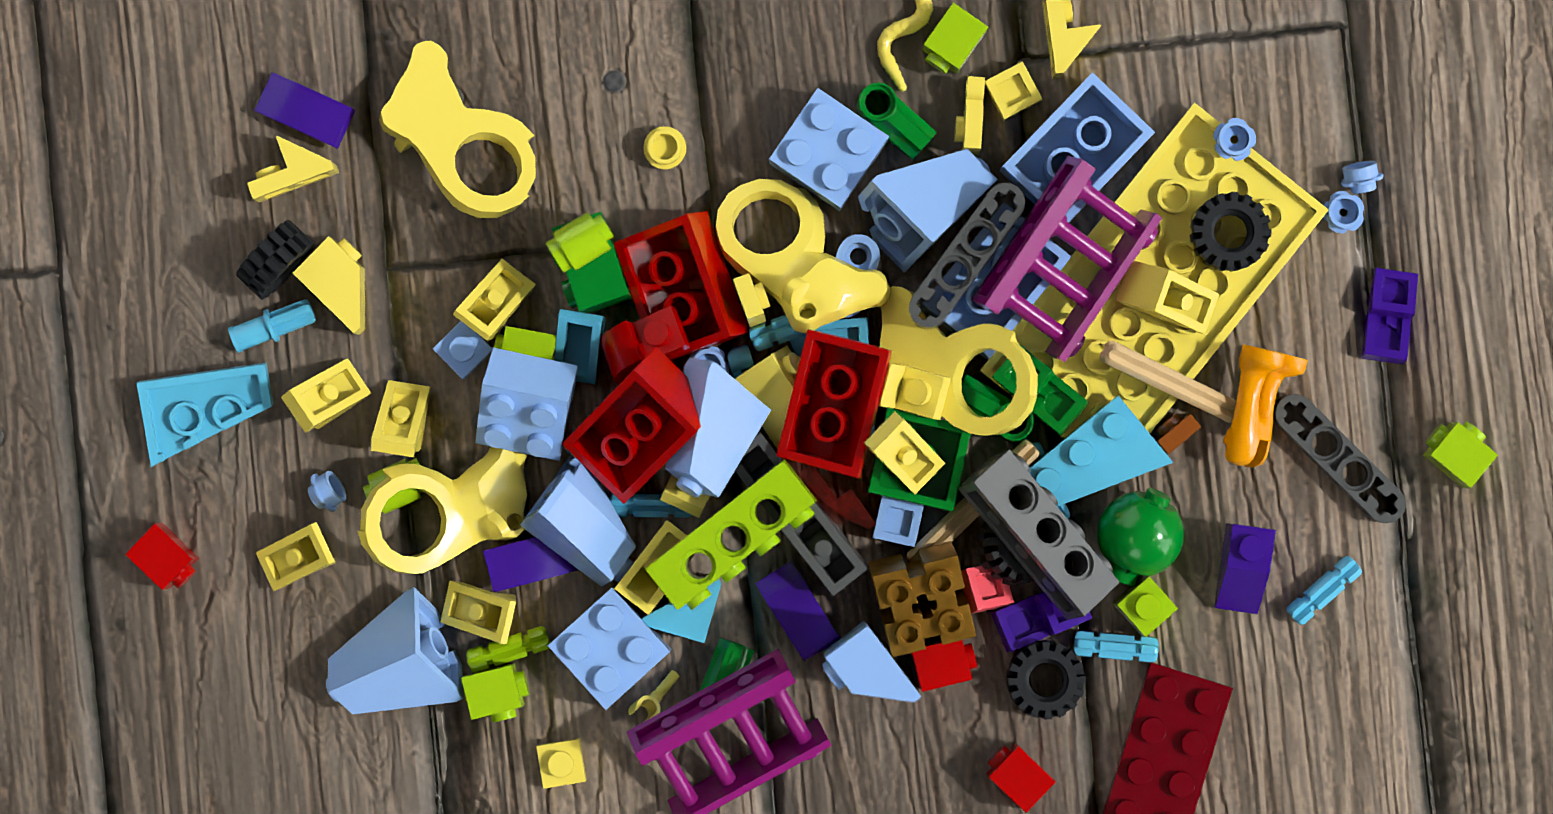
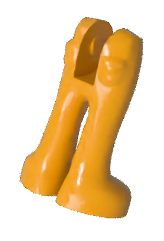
M1243 344L1239 357L1241 374L1231 427L1223 437V443L1225 444L1224 455L1229 463L1250 468L1259 467L1264 464L1272 438L1275 399L1278 388L1285 377L1304 374L1308 362L1307 359Z

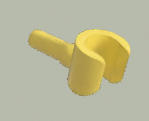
M671 670L655 691L653 690L650 695L642 696L630 706L628 714H633L640 706L646 708L648 712L647 720L659 714L661 711L659 703L680 676Z

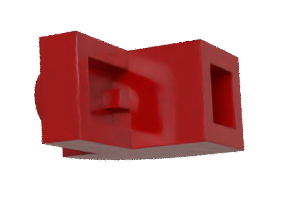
M672 306L633 323L625 320L606 331L600 338V344L614 382L620 384L655 347L667 358L690 348L677 310Z

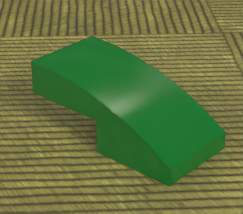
M1019 344L1031 356L1038 375L1037 397L1032 413L1062 436L1089 403L1056 376L1048 366ZM1007 358L992 378L1014 397L1017 389L1016 373L1011 361Z

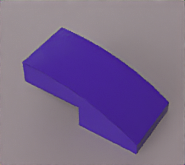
M272 72L254 111L338 149L356 110Z
M1375 268L1367 308L1361 359L1403 365L1407 361L1411 319L1415 315L1418 284L1417 273Z
M536 537L483 551L493 592L578 571L576 567Z
M792 561L755 583L804 662L840 639Z
M1043 591L991 613L1007 653L1092 619L1089 611L1083 617L1067 620Z

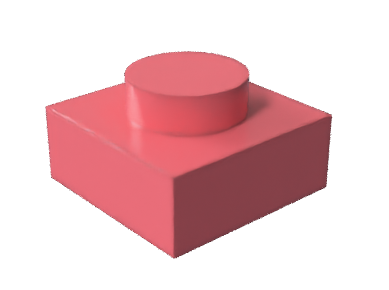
M977 566L961 571L965 586L963 591L969 603L971 614L1006 607L1014 603L1010 585L1003 584V578L998 580L990 576L993 572L992 568L985 570L983 566Z

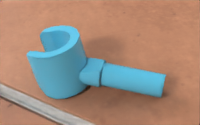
M747 345L736 347L729 351L727 357L734 379L742 374V370L754 366Z

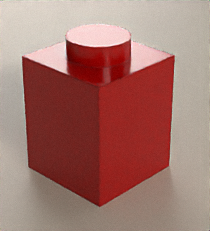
M154 523L125 554L161 590L170 589L173 585L180 589L196 573L192 565L199 559L164 523Z
M939 640L925 644L926 649L911 653L919 687L922 692L972 680L970 670L978 668L972 643L963 644V640L944 645Z
M1017 743L1010 749L1004 744L987 762L992 767L986 773L987 776L1025 813L1056 783Z

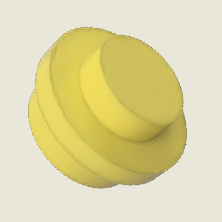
M658 127L652 130L644 141L645 157L652 166L658 169L668 170L675 168L683 161L686 155L685 139L674 128Z

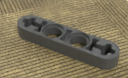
M1001 183L994 186L988 192L912 296L909 303V313L912 321L917 326L923 329H934L945 322L1021 218L1025 210V197L1017 186L1011 183ZM1011 193L1015 196L1013 204L1017 209L1014 212L1004 211L998 219V223L1006 226L1002 231H999L991 221L980 216L986 211L992 217L998 208V203L994 200L997 195L1006 197ZM984 227L988 229L993 237L991 246L983 251L972 249L968 244L967 236L973 228ZM959 262L966 268L967 277L962 284L951 286L944 282L941 274L946 264ZM935 281L944 292L955 296L950 302L942 296L936 305V309L940 312L937 318L928 316L923 320L919 317L921 309L917 304L920 300L928 303L933 298L936 290L928 287Z
M1291 394L1283 396L1276 402L1273 419L1278 428L1369 518L1375 522L1386 524L1401 518L1406 507L1405 497L1402 492L1309 399L1302 395ZM1299 403L1303 407L1299 414L1307 423H1312L1314 417L1319 421L1318 425L1307 431L1303 440L1298 436V433L1305 429L1296 421L1285 422L1284 418L1287 415L1286 410L1283 408L1285 404L1295 406ZM1321 431L1329 432L1335 439V449L1328 456L1318 455L1312 447L1314 436ZM1349 462H1359L1365 468V479L1358 486H1350L1343 479V469ZM1375 478L1380 484L1373 487V489L1381 496L1387 497L1391 494L1394 498L1391 502L1394 511L1391 514L1388 512L1378 514L1375 509L1379 503L1371 494H1366L1364 500L1359 496L1360 493L1370 488Z

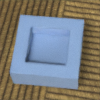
M460 321L433 350L464 380L492 353L493 348L479 334Z
M881 496L872 538L915 547L924 505Z

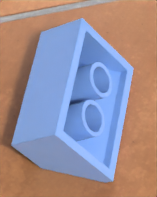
M865 621L861 622L823 651L827 660L822 664L823 670L838 690L846 685L852 694L915 702L921 698L916 688Z

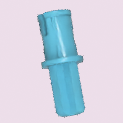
M301 300L273 312H270L268 309L263 310L262 316L234 327H228V331L236 351L241 353L245 349L271 339L278 342L281 335L314 323L316 321L315 313L308 300Z

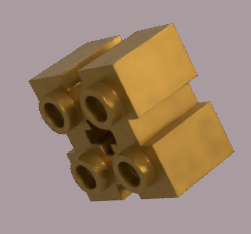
M951 541L941 545L918 549L920 560L904 563L902 555L898 554L868 562L892 657L926 649L924 639L937 635L940 636L943 645L976 637L969 603L963 591L965 586L958 557ZM926 594L928 600L922 604H917L916 597Z

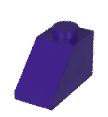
M1226 523L1214 608L1258 614L1270 574L1276 530Z

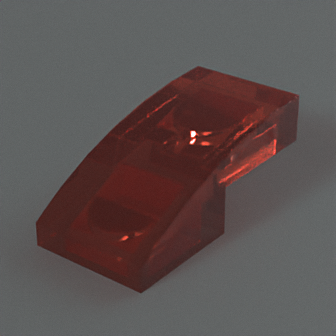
M809 465L798 473L816 496L841 516L868 529L876 525L852 489L836 498L814 466Z

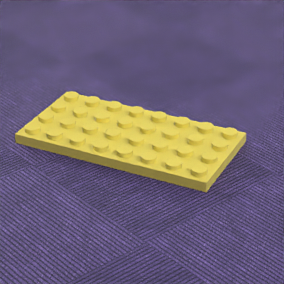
M1196 103L1192 104L1116 199L1115 203L1134 217L1140 209L1154 212L1162 217V220L1156 227L1158 232L1155 239L1147 248L1141 249L1134 261L1169 269L1219 294L1206 333L1201 334L1144 314L1116 301L1121 281L1084 334L1085 342L1076 355L1069 357L1066 362L1046 354L1045 350L1052 339L1022 318L1012 330L1015 332L1017 343L1021 344L1048 366L1056 376L1089 403L1061 436L1063 439L1117 395L1146 430L1151 433L1178 398L1102 362L1100 353L1104 349L1105 343L1113 340L1194 379L1329 210L1252 148L1250 149V155L1243 160L1235 161L1233 158H1222L1215 150L1216 140L1213 138L1215 129L1221 123ZM1231 136V143L1236 144L1238 142L1237 136ZM1239 192V195L1244 196L1247 194L1253 197L1252 200L1255 203L1259 202L1264 207L1262 211L1265 216L1269 215L1271 222L1268 223L1269 229H1272L1271 237L1268 239L1269 246L1263 252L1261 258L1249 267L1233 272L1226 270L1218 271L1215 270V267L1204 264L1200 255L1196 256L1193 250L1195 249L1194 244L1190 242L1189 236L1192 234L1191 221L1194 219L1198 208L1209 199L1221 193ZM1227 215L1221 217L1216 222L1214 236L1221 246L1235 249L1240 247L1246 239V226L1238 217ZM1103 216L1087 236L1111 253L1125 231ZM1075 250L1071 255L1072 257L1060 271L1087 289L1101 267ZM1049 284L1033 305L1063 325L1076 303ZM995 351L979 371L1013 398L1007 390L992 378L1007 359L1003 353Z

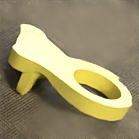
M433 41L418 43L413 48L407 70L398 82L390 100L381 110L379 121L383 131L396 138L394 146L399 153H402L411 146L415 148L441 192L452 206L459 211L477 218H498L514 211L529 197L527 194L536 178L535 155L529 145V141L535 135L522 122L508 114L486 109L466 108L449 75L446 52ZM475 140H489L501 145L511 154L517 166L515 186L510 191L497 196L482 195L470 190L460 180L455 169L456 152L464 144Z
M757 179L740 185L729 192L717 212L716 236L724 258L738 273L742 275L749 273L752 282L755 284L762 282L764 290L772 295L782 306L794 331L807 334L808 329L816 330L823 325L840 320L855 312L881 307L888 301L891 288L882 272L875 269H859L841 259L824 253V216L818 202L805 188H796L782 180ZM762 199H774L789 205L798 215L800 221L799 232L793 243L784 250L772 254L754 253L744 248L735 237L734 223L740 211L751 202Z
M890 287V297L886 304L881 306L882 330L879 346L892 350L890 361L951 378L941 416L953 426L970 434L982 436L1005 434L1019 427L1033 411L1037 397L1038 375L1031 356L1017 343L1015 332L995 324H979L962 329L948 337L938 327L923 329L912 321L909 313V303L915 293L903 287ZM921 309L919 317L925 320L927 316ZM986 350L1001 352L1011 361L1016 373L1017 384L1012 402L1003 412L992 417H983L976 414L966 404L962 394V376L966 366L976 355Z
M490 446L488 453L454 480L438 471L419 464H397L382 469L386 478L370 491L361 509L360 531H358L362 546L374 562L391 572L419 574L440 566L479 542L485 540H511L518 537L525 530L520 526V523L525 518L524 509L527 499L524 478V465L527 454ZM409 488L419 489L430 495L438 506L441 516L440 533L434 544L423 553L413 556H402L390 549L382 537L379 526L381 511L387 500L398 491Z

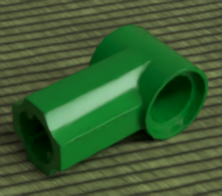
M885 83L869 84L860 92L856 100L857 114L889 136L888 140L911 161L937 133L900 100L893 89ZM869 93H880L887 99L888 107L884 114L875 115L868 111L865 99Z
M966 375L962 382V394L966 404L980 416H995L1003 412L1012 402L1010 398L969 375ZM1032 413L1026 418V427L1023 432L1019 434L1005 433L997 435L1010 443L1024 440L1030 434L1034 425Z
M719 637L699 691L749 665L755 650Z

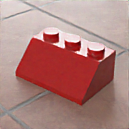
M708 211L687 213L614 242L640 319L669 306L677 310L690 348L668 357L669 360L749 333L748 324L724 256L720 250Z
M808 329L776 456L860 478L868 449L864 442L872 433L892 350Z
M655 347L562 445L625 504L701 428L688 377Z

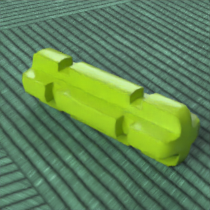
M543 626L527 630L526 635H522L520 632L508 636L507 644L493 641L486 648L483 645L471 648L466 653L469 668L472 672L477 673L489 669V665L493 663L495 666L526 657L530 651H533L534 654L545 651L549 648V636Z

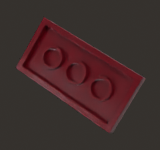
M1149 663L1102 814H1194L1233 688L1163 665Z

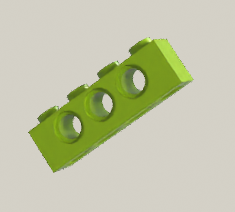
M783 460L645 570L677 611L685 604L692 611L712 595L707 587L721 577L727 583L746 568L742 560L755 550L761 557L781 541L776 533L790 524L795 530L812 517L815 513L810 506L816 503L817 499L788 462ZM772 499L779 504L781 515L778 521L765 523L759 519L757 505L761 500ZM737 526L745 532L746 544L742 549L731 550L725 546L722 535L727 527ZM703 553L710 558L712 569L709 575L698 577L690 571L688 561L692 554Z

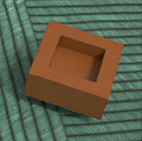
M1175 413L1156 429L1160 436L1155 441L1169 455L1200 429L1201 425L1191 414H1185L1180 418Z

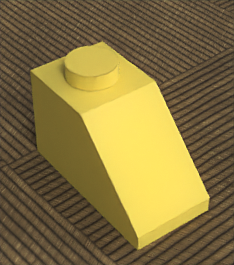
M328 236L293 274L354 334L360 335L365 330V269L357 262L362 255L345 238L338 243L335 239Z
M1133 261L1121 281L1116 301L1144 314L1205 334L1219 294L1169 269Z
M788 346L769 355L735 378L736 381L771 409L762 427L777 450L800 362V357L791 352Z

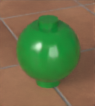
M1147 488L1146 492L1133 491L1123 494L1114 499L1100 517L1097 529L1098 545L1103 556L1111 564L1113 575L1120 583L1136 586L1140 575L1153 576L1161 573L1171 566L1182 549L1184 528L1181 517L1177 510L1169 504L1171 498L1161 491Z

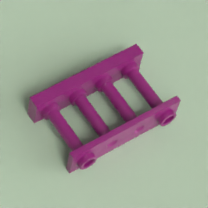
M1067 156L971 299L983 309L997 315L1002 309L1009 308L1052 339L1045 353L1063 362H1066L1069 357L1076 355L1085 342L1084 334L1141 249L1147 248L1153 242L1158 232L1156 227L1162 220V217L1158 214L1142 209L1139 210L1135 217L1091 186L1092 181L1090 178L1096 170L1093 166L1083 159ZM1081 199L1125 231L1111 253L1067 222L1066 213L1074 201ZM1058 236L1101 267L1087 289L1042 258L1043 252L1041 250L1050 237ZM1026 273H1035L1076 303L1063 325L1018 294L1017 286Z
M779 648L626 731L633 751L641 765L644 766L656 760L677 794L667 800L672 814H708L797 764L815 758L821 751L832 746L819 719L816 718L805 724L789 696L786 688L796 683ZM771 697L790 733L767 745L747 709ZM730 718L734 720L752 751V754L732 765H729L709 731ZM692 739L696 741L714 772V775L691 786L671 752Z

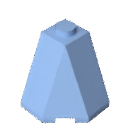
M968 149L877 175L860 193L858 199L862 210L867 212L870 210L875 225L870 229L873 240L905 273L998 179L990 172L988 165L982 159L975 157Z
M689 358L683 373L689 380L701 428L667 461L665 469L678 479L676 485L685 493L696 498L700 494L719 497L771 409L714 361Z
M571 455L525 516L520 526L601 587L613 579L619 582L633 564V561L628 557L636 546L599 480L576 457Z
M415 587L404 592L328 658L327 691L334 701L342 704L350 713L361 714L457 702L463 699L462 663L456 650L448 652L445 638L438 630L445 626L440 622L441 616L439 611Z

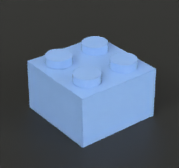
M817 88L769 158V164L840 212L887 143L889 136Z
M493 348L482 383L475 443L560 461L564 447L562 443L566 440L570 426L578 365Z
M615 586L607 591L548 645L605 710L672 650L653 628L648 627L644 623L640 613L623 595L614 589Z

